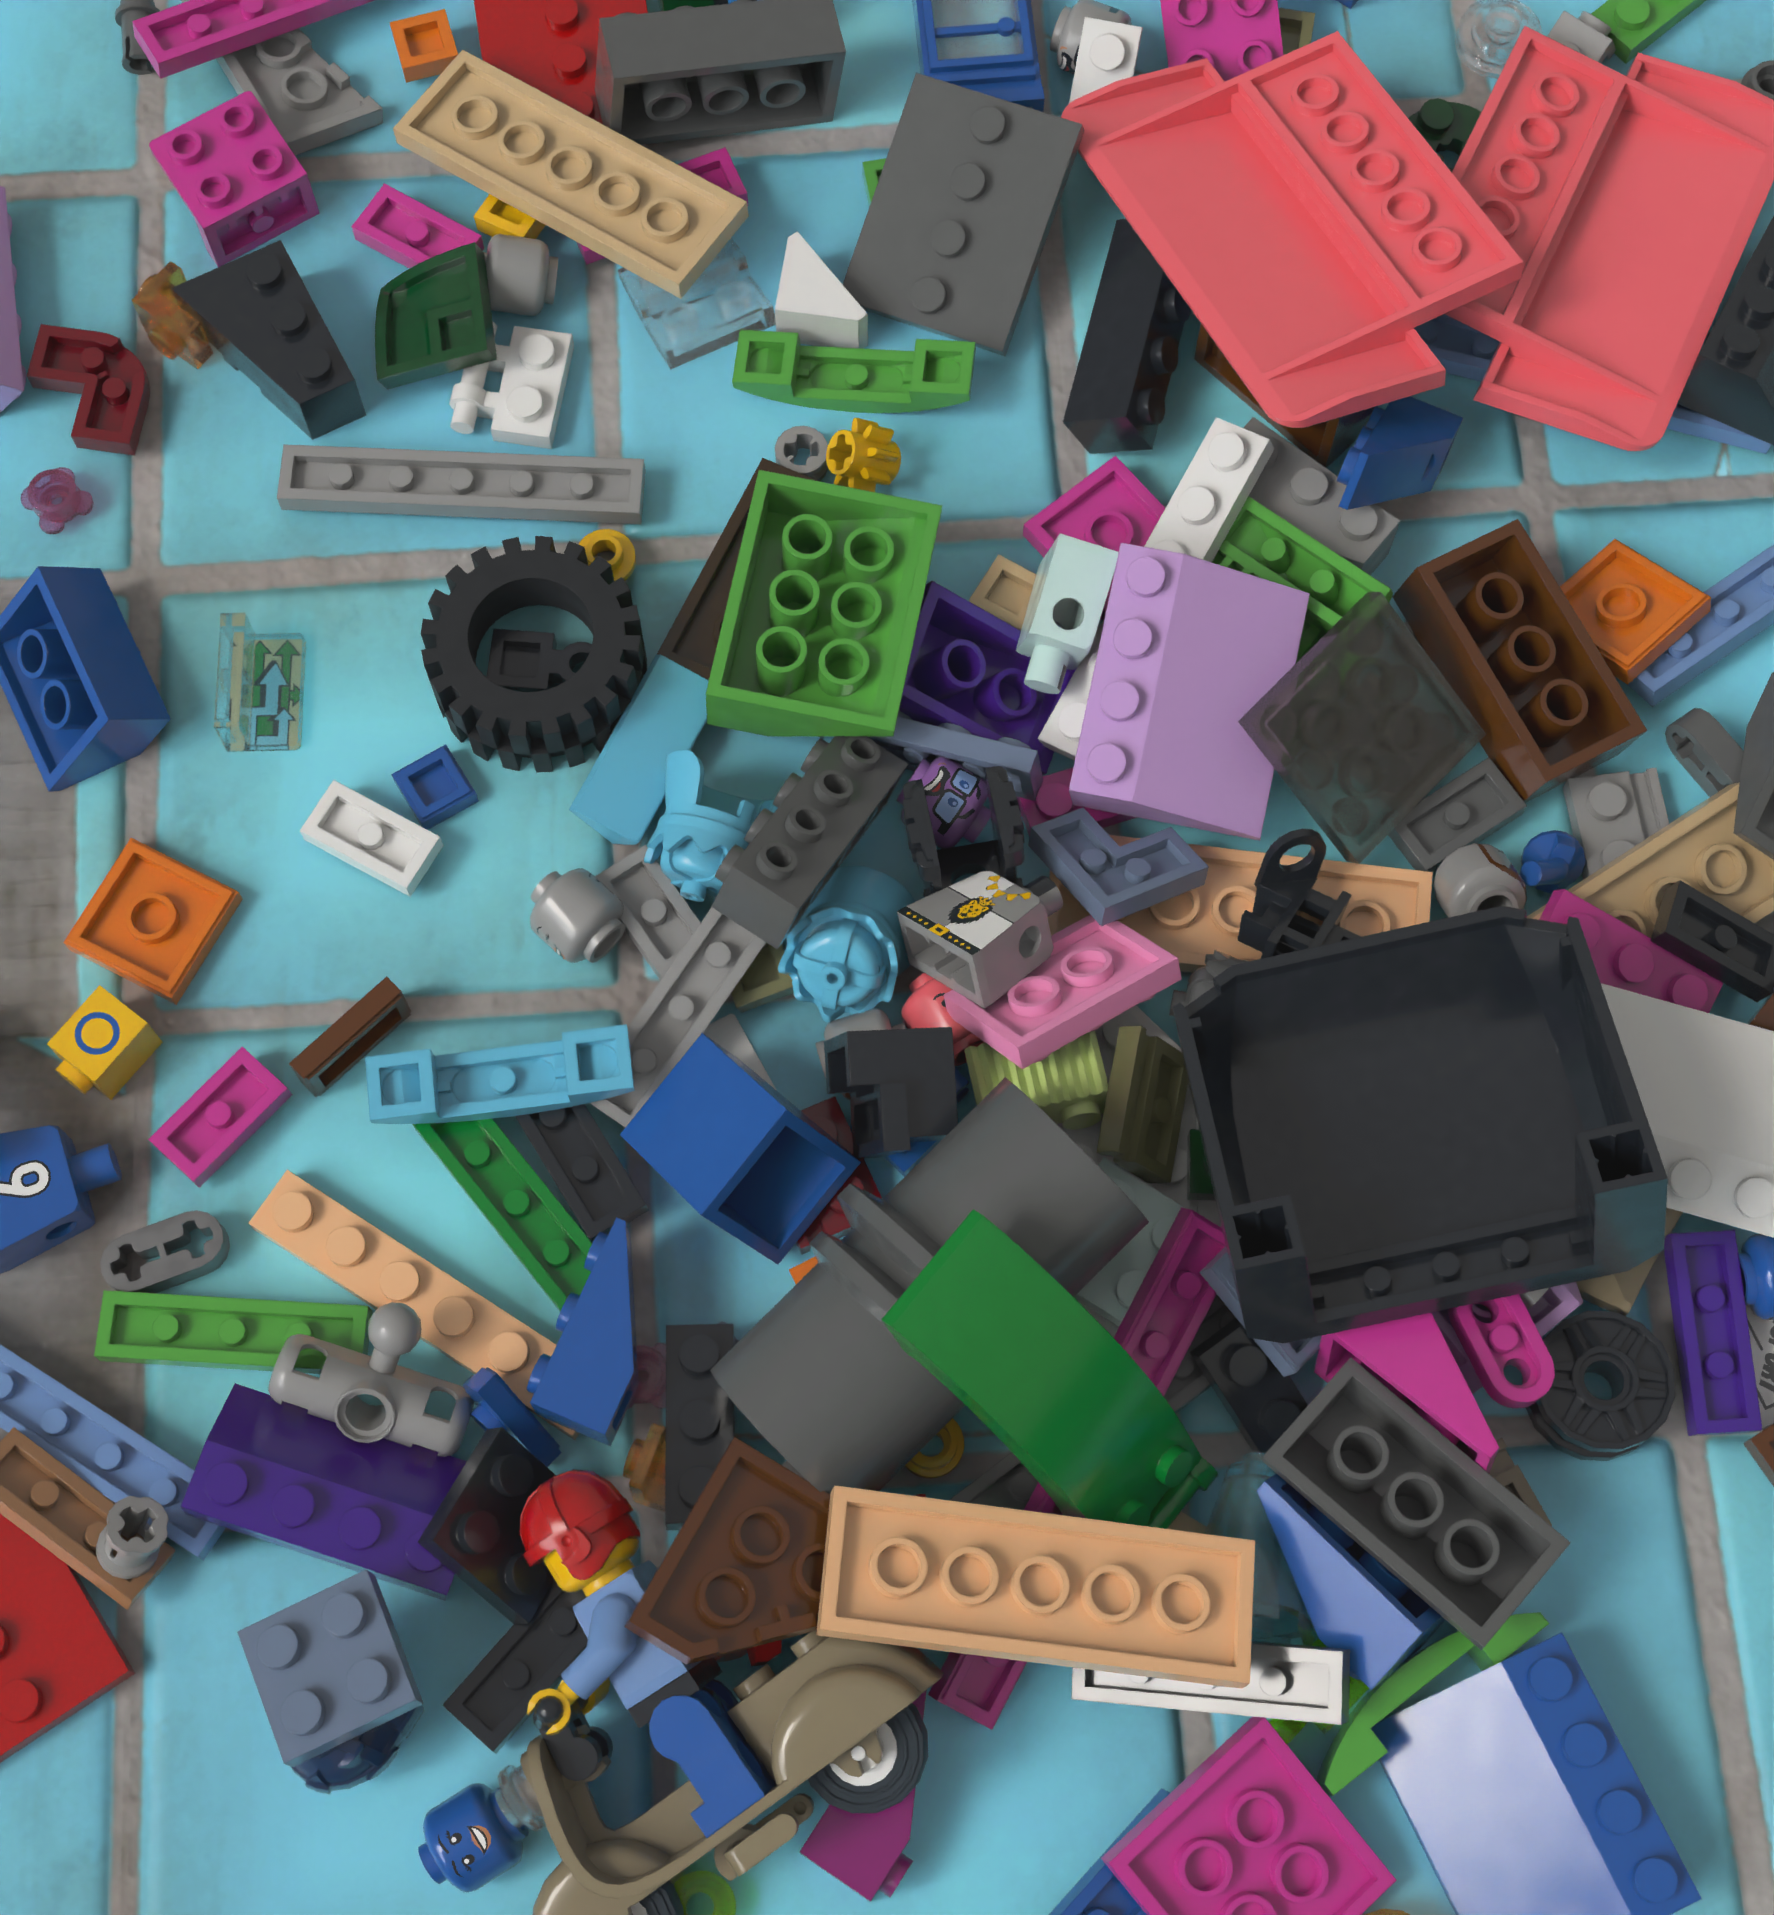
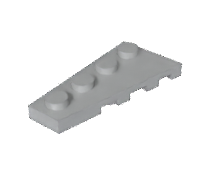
M181 0L182 3L187 2V1H190V0ZM299 28L216 58L238 95L246 91H251L294 155L383 123L382 107L369 95L365 98L362 97L350 85V77L334 62L329 65L312 49L311 40Z

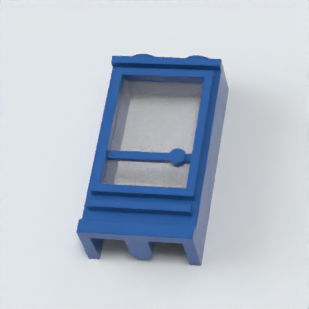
M912 0L920 74L1044 112L1045 98L1041 83L1031 0Z

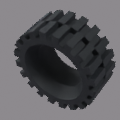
M535 536V550L523 551L519 537L502 540L505 554L491 558L486 546L471 554L474 570L467 574L456 564L445 575L450 595L437 589L433 592L428 602L433 620L423 619L421 637L426 648L421 650L424 667L443 718H447L451 732L461 743L469 738L474 754L488 761L494 750L497 749L503 768L520 771L522 757L532 758L536 773L553 772L551 757L566 754L569 767L571 768L586 762L582 749L586 745L593 743L599 753H601L611 735L610 726L612 724L617 725L623 712L631 702L643 675L647 671V657L637 605H633L631 591L624 579L621 577L614 581L611 564L598 555L588 566L584 546L569 541L564 554H561L555 550L553 537ZM536 605L557 607L575 615L589 628L593 634V642L586 661L571 678L548 690L539 692L509 690L490 681L476 666L477 651L485 633L498 619L519 608Z

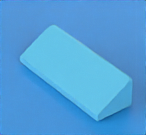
M661 654L655 655L631 702L623 712L569 810L612 844H638L665 797L667 755L678 750L690 751L707 721L706 690L709 680Z

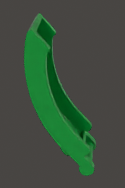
M974 1209L881 1319L902 1349L946 1386L1009 1448L1040 1483L1065 1516L1168 1529L1198 1489L1206 1491L1218 1476L1216 1469L1201 1456L1170 1404L1123 1347L1041 1265L1002 1230Z

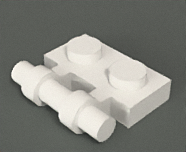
M493 322L494 338H495V336H496V331H497V325ZM514 326L510 346L497 345L495 343L497 360L463 369L461 382L456 383L452 389L449 405L454 412L450 427L458 433L470 434L474 431L477 417L493 419L491 425L493 441L552 449L574 350L573 336L569 333ZM487 371L503 373L499 393L483 389Z

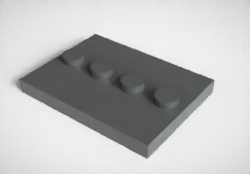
M916 73L843 282L844 287L865 311L957 341L975 342L978 348L1006 356L1085 131L1083 125Z

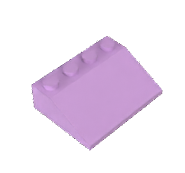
M1121 543L1069 786L1072 804L1260 841L1310 593L1183 553Z

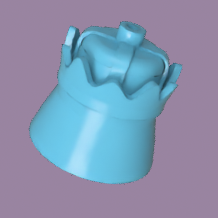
M678 750L669 753L666 757V810L664 815L659 818L657 828L647 844L648 849L644 857V863L653 864L661 856V871L671 880V884L681 889L680 895L692 901L703 902L706 893L715 898L719 893L723 882L715 878V874L731 848L737 844L746 849L749 843L744 838L759 813L764 808L774 813L778 808L773 805L774 799H748L723 793L703 785L704 766L699 756L689 750Z
M864 866L839 867L786 937L787 947L779 962L778 971L791 977L793 993L798 1001L812 1002L818 1006L823 1021L831 1022L844 1013L856 1014L868 1011L881 1001L888 1003L893 995L896 977L911 965L909 964L897 911L914 903L915 900L901 883L890 875Z

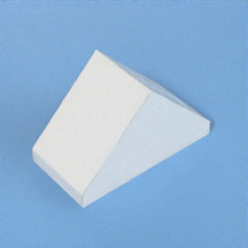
M798 231L789 236L775 305L776 332L798 333L800 343L805 345L862 349L868 346V314Z

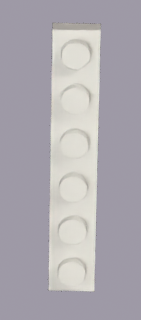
M1216 417L1144 547L1183 553L1212 562L1274 451L1271 440ZM1104 620L1095 634L1089 653L1076 668L1038 737L1043 746L1074 761Z

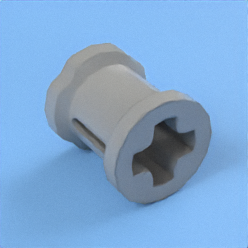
M127 1496L116 1502L110 1509L106 1518L107 1525L101 1531L96 1544L97 1560L106 1572L114 1577L131 1579L138 1578L151 1569L157 1560L160 1547L165 1542L168 1534L167 1524L169 1519L161 1504L150 1497ZM149 1517L152 1519L151 1525L147 1523ZM136 1533H138L144 1538V1541L138 1536L131 1538L127 1542L120 1535L122 1534L123 1536L130 1538L134 1536ZM114 1550L117 1551L116 1557L112 1553Z

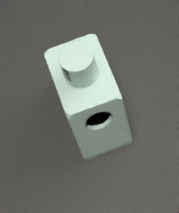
M1061 533L1058 535L1039 564L1016 651L1021 655L1031 657L1024 680L1026 686L1044 693L1059 694L1066 670H1075L1087 656L1093 644L1115 572L1119 552Z

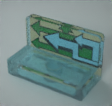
M246 613L220 614L214 728L227 752L298 750L302 742L306 659L305 638L301 633L255 634Z

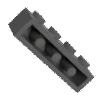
M835 736L830 743L820 738L801 766L800 770L805 772V775L801 778L793 772L774 799L773 805L778 809L773 813L764 808L751 825L744 838L749 843L747 848L743 849L735 844L722 861L715 874V878L723 882V885L711 907L778 949L885 807L905 772L908 763L866 736Z

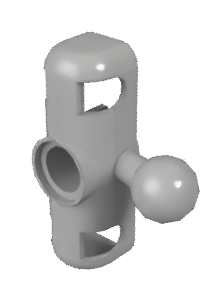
M394 1302L380 1306L369 1319L368 1337L374 1346L371 1356L308 1335H292L287 1338L281 1349L268 1387L270 1397L276 1403L282 1405L284 1401L308 1409V1414L336 1423L338 1429L346 1437L356 1442L370 1443L383 1438L408 1447L416 1444L437 1451V1456L440 1457L451 1456L458 1451L471 1417L470 1413L474 1407V1401L466 1393L464 1387L397 1365L400 1355L410 1352L421 1338L422 1328L421 1319L414 1309L404 1303ZM302 1349H315L326 1356V1361L319 1378L293 1369ZM442 1391L455 1398L456 1404L450 1421L424 1412L431 1392ZM357 1395H372L378 1398L383 1405H369L363 1402Z

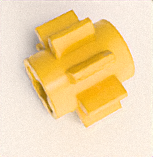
M853 418L851 431L838 430L830 439L826 451L828 469L836 475L833 483L875 492L876 484L889 485L897 476L901 465L900 449L894 441H891L894 431L880 427L877 422L860 418Z

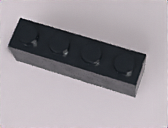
M1127 219L1116 220L1063 423L1089 454L1153 449L1158 425L1163 421L1165 415V398L1171 374L1176 370L1178 364V347L1184 323L1189 319L1191 313L1190 307Z

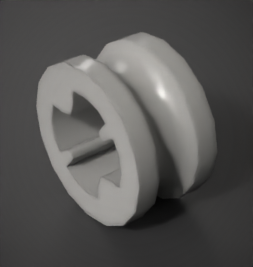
M794 426L784 431L777 439L775 445L776 463L821 481L826 476L828 470L826 463L828 443L823 434L815 428ZM800 448L810 450V457L807 458L806 465L794 464V457H796Z

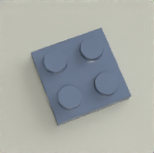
M367 1569L237 1631L282 1760L288 1766L295 1767L424 1704L376 1576Z

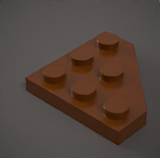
M734 1437L624 1627L686 1665L817 1631L830 1494L825 1491L819 1492L809 1481Z

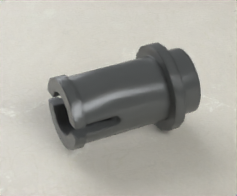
M121 0L120 6L115 11L116 23L121 27L122 66L126 71L133 74H151L152 69H154L134 37L132 23L134 20L160 11L155 7L153 0Z

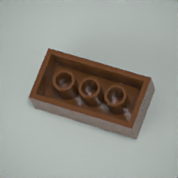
M1518 519L1417 567L1392 596L1487 756L1525 803L1565 783L1567 779L1575 778L1618 756L1647 731Z

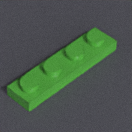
M104 1290L94 1356L98 1360L105 1362L273 1371L285 1341L290 1336L296 1334L308 1335L368 1355V1323L373 1311L369 1306ZM302 1349L293 1369L303 1373L321 1374L326 1356L315 1349Z

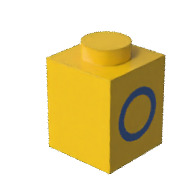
M99 985L49 1040L47 1045L62 1060L55 1070L65 1080L85 1095L94 1086L112 1100L163 1042L144 1019Z

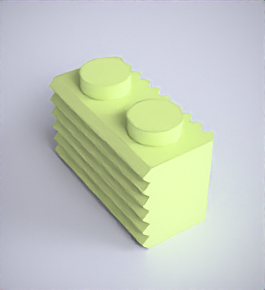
M1095 1031L1084 1034L1052 1052L1044 1060L1033 1063L1024 1069H1021L987 1043H982L978 1047L969 1046L964 1050L976 1105L1006 1077L1037 1104L1056 1124L1062 1123L1066 1129L1087 1128L1101 1120L1109 1084Z

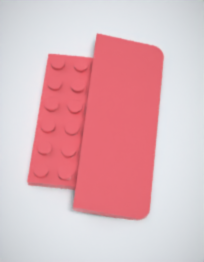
M1524 26L1452 170L1454 176L1524 261L1522 278L1445 313V315L1500 342L1473 398L1474 401L1627 451L1647 450L1660 441L1667 429L1773 184L1774 100L1736 81L1639 52L1625 76Z
M1338 31L1227 81L1222 79L1209 60L1205 58L1115 81L1072 101L1062 112L1061 118L1080 123L1085 130L1078 153L1270 419L1280 425L1291 428L1309 427L1445 386L1446 369L1414 328L1522 278L1524 261Z

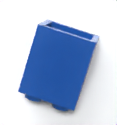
M701 1033L620 1134L701 1216L776 1264L782 1261L861 1163L854 1155L740 1059L703 1033Z

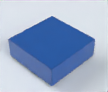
M446 744L391 774L396 786L421 827L427 830L479 802L476 792Z

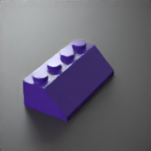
M235 1383L206 1439L181 1508L186 1515L357 1572L367 1569L375 1574L378 1579L446 1601L455 1574L421 1546L418 1541L467 1461L453 1456L440 1457L437 1456V1451L416 1444L408 1447L383 1438L370 1443L356 1442L346 1437L338 1429L336 1423L308 1414V1409L284 1401L280 1405L269 1394Z

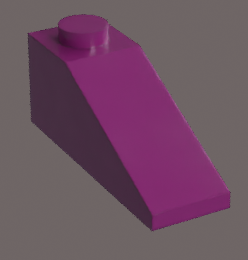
M926 1691L912 1702L917 1707L922 1720L924 1717ZM916 1786L901 1803L879 1813H850L829 1805L801 1848L800 1854L869 1902L872 1901L878 1890L891 1897L913 1862L912 1859L902 1852L910 1840Z

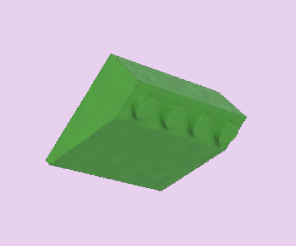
M759 470L706 690L707 724L764 736H894L942 513V505Z

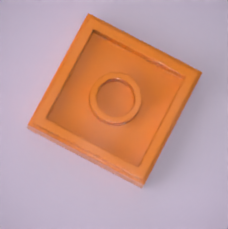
M1616 539L1610 542L1560 586L1613 675L1627 685L1707 615L1711 608V597Z
M130 838L63 943L70 951L177 1005L243 898L238 891Z

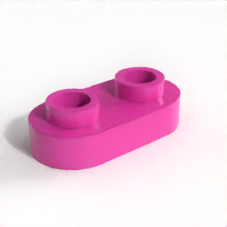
M1519 1294L1474 1303L1481 1304L1490 1311L1491 1323H1483L1476 1319L1472 1311L1473 1304L1450 1308L1449 1318L1483 1388L1495 1402L1508 1408H1525L1534 1404L1549 1391L1555 1376L1554 1363ZM1505 1365H1512L1521 1372L1523 1378L1522 1385L1512 1384L1506 1379L1504 1375Z

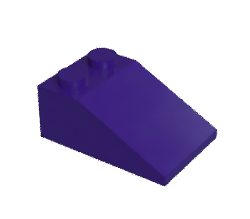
M931 581L927 583L899 711L905 713L914 721L938 726L941 723H951L965 728L972 735L997 741L999 738L1007 737L1019 740L1027 744L1031 749L1038 751L1042 776L1047 774L1054 751L1043 746L1038 737L1075 670H1066L1059 694L1044 693L1026 686L1024 680L1031 657L1021 655L1016 651L1021 631L936 582Z

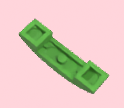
M740 330L732 384L735 389L759 397L816 409L857 413H900L937 409L970 401L976 344L975 342L916 339L914 351L804 346L800 343L798 333Z
M1541 1612L1514 1614L1506 1620L1482 1650L1458 1631L1413 1654L1374 1689L1370 1690L1350 1713L1349 1722L1342 1724L1321 1764L1316 1779L1318 1784L1328 1796H1333L1388 1753L1371 1728L1466 1652L1480 1670L1483 1671L1506 1659L1549 1624Z

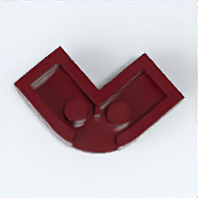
M41 324L27 372V377L32 387L82 394L71 433V438L77 448L135 456L150 399L149 379L140 360L123 346L120 338L97 331Z

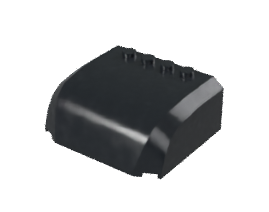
M1499 906L1235 964L1213 978L1214 987L1186 1007L1180 1002L1173 1006L1200 1137L1247 1338L1288 1343L1626 1272L1664 1250L1668 1178L1578 918L1569 917L1567 924L1527 918L1526 910Z

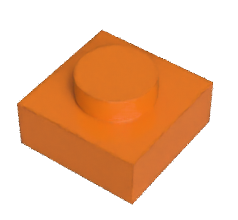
M445 9L389 22L406 83L441 74L458 55Z

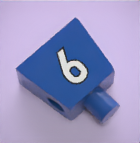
M48 1125L0 1133V1274L10 1271L91 1228L95 1224V1216L88 1191L122 1180L120 1166L110 1143L77 1153L72 1139L59 1126Z

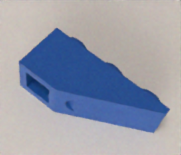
M1411 396L1389 402L1386 409L1376 406L1367 425L1363 426L1354 447L1351 446L1339 472L1337 482L1347 486L1338 507L1350 510L1431 491L1444 466L1463 417Z
M617 1217L609 1234L599 1232L595 1237L584 1268L591 1271L581 1294L578 1295L571 1292L567 1297L556 1323V1330L563 1333L552 1356L544 1353L540 1356L527 1385V1391L534 1394L530 1403L537 1415L608 1446L612 1445L639 1385L631 1236L626 1221Z

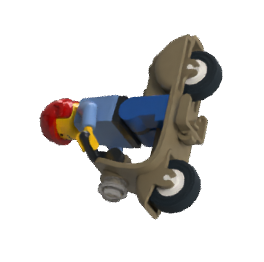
M573 1469L550 1478L528 1497L521 1513L520 1536L526 1550L523 1556L530 1567L544 1561L558 1586L563 1591L576 1592L582 1589L586 1598L574 1605L573 1611L588 1641L584 1651L561 1673L563 1680L556 1690L548 1688L540 1690L533 1695L528 1704L527 1714L529 1716L534 1711L533 1722L541 1734L529 1742L527 1751L521 1755L520 1766L516 1768L513 1765H508L499 1771L498 1782L501 1789L496 1791L495 1798L507 1820L517 1828L525 1824L533 1831H541L547 1827L562 1859L561 1863L544 1881L533 1906V1915H684L682 1903L674 1885L669 1880L713 1848H715L714 1860L716 1868L729 1881L741 1876L792 1839L797 1833L799 1825L811 1816L814 1810L812 1798L807 1794L799 1793L755 1825L747 1823L807 1779L810 1786L828 1804L850 1813H879L901 1803L919 1783L928 1759L927 1729L917 1707L912 1702L941 1679L944 1673L920 1650L913 1647L816 1635L817 1631H813L790 1647L798 1659L775 1675L767 1663L737 1685L733 1691L740 1699V1702H738L732 1692L722 1682L714 1679L723 1672L715 1658L686 1665L624 1627L657 1570L650 1560L634 1566L630 1559L639 1548L638 1538L640 1537V1530L630 1515L634 1510L628 1500L621 1495L610 1481L592 1471ZM610 1681L637 1726L641 1728L649 1723V1734L654 1748L663 1757L676 1761L689 1779V1781L634 1821L617 1829L607 1827L600 1817L587 1783L603 1774L611 1763L610 1758L613 1745L610 1736L599 1727H590L584 1716L606 1697L609 1692Z

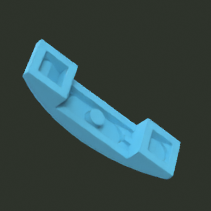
M627 1024L562 1032V1040L436 1056L431 1049L365 1057L369 1118L371 1123L374 1124L447 1123L511 1117L578 1106L635 1091Z

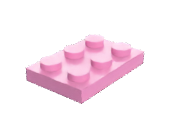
M1088 915L1052 935L1054 948L1051 956L985 1009L954 990L949 991L943 996L947 1012L953 1020L1021 1069H1024L1033 1063L1044 1060L1052 1052L1084 1034L1097 1030L1107 1021L1137 1004L1150 1000L1157 993L1182 980L1179 960L1176 956L1118 920L1100 926L1091 915Z

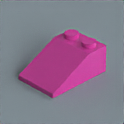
M1432 1313L1321 1336L1314 1373L1328 1383L1351 1357L1474 1462L1490 1473L1499 1446Z

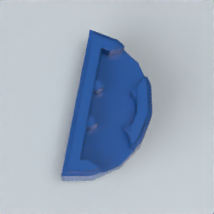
M488 1367L486 1369L481 1368L463 1384L466 1393L477 1405L470 1415L484 1431L492 1428H504L547 1468L562 1453L558 1449L560 1445L496 1372Z

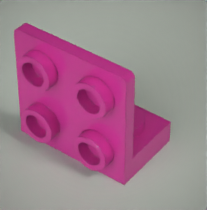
M1160 0L1168 68L1207 58L1222 79L1227 81L1284 55L1277 0Z
M246 91L149 143L153 156L195 218L206 249L218 267L320 214L306 171L251 91Z

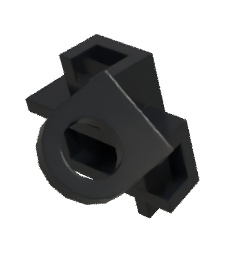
M1313 829L1290 831L1270 845L1264 856L1254 883L1257 890L1253 912L1245 910L1242 914L1237 940L1262 952L1261 959L1361 937L1338 926L1352 894L1342 891L1338 899L1335 900L1313 889L1326 854V845L1320 833ZM1301 844L1311 846L1310 852L1301 861L1291 865L1280 864L1283 854L1294 846ZM1305 912L1323 921V924L1320 926L1301 917L1300 914Z

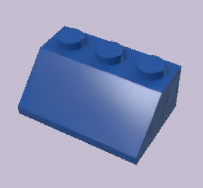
M38 566L0 615V684L49 792L61 791L141 755L171 718L101 568Z

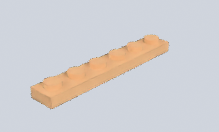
M289 1170L284 1173L248 1224L255 1231L376 1310L380 1306L391 1302L404 1303L411 1307L421 1319V1340L473 1374H476L481 1368H490L503 1379L528 1410L536 1414L530 1403L534 1394L527 1391L528 1381L540 1356L543 1353L552 1356L556 1348L555 1343ZM539 1416L540 1418H542L543 1420H545L546 1422H548L549 1424H551L552 1426H554L555 1428L565 1433L574 1440H576V1438L580 1434L574 1430H571L567 1427H564L560 1424H557L553 1421H550L544 1417Z

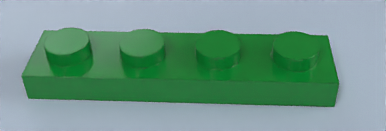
M493 1119L412 1124L417 1133L559 1312L571 1292L580 1295L591 1271L584 1268L592 1242Z

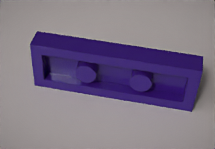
M1735 1230L1671 1233L1666 1235L1664 1256L1688 1437L1761 1431V1415Z

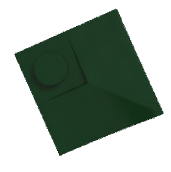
M475 242L425 260L404 271L381 288L375 320V360L377 380L387 390L497 360L485 254Z

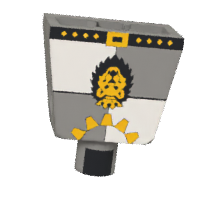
M981 871L897 911L909 964L985 1009L1051 956L1054 947L1047 917L1062 908L1063 899L1058 887L1046 876H1040L1025 886L1020 887L992 871Z

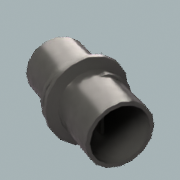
M1005 1077L883 1199L849 1184L837 1196V1199L851 1231L842 1240L821 1231L809 1243L818 1263L710 1371L720 1387L762 1436L819 1492L825 1491L831 1494L834 1485L880 1491L965 1406L935 1376L902 1349L881 1319L969 1213L974 1209L984 1215L1041 1265L1073 1297L1149 1221L1128 1196L1037 1104Z

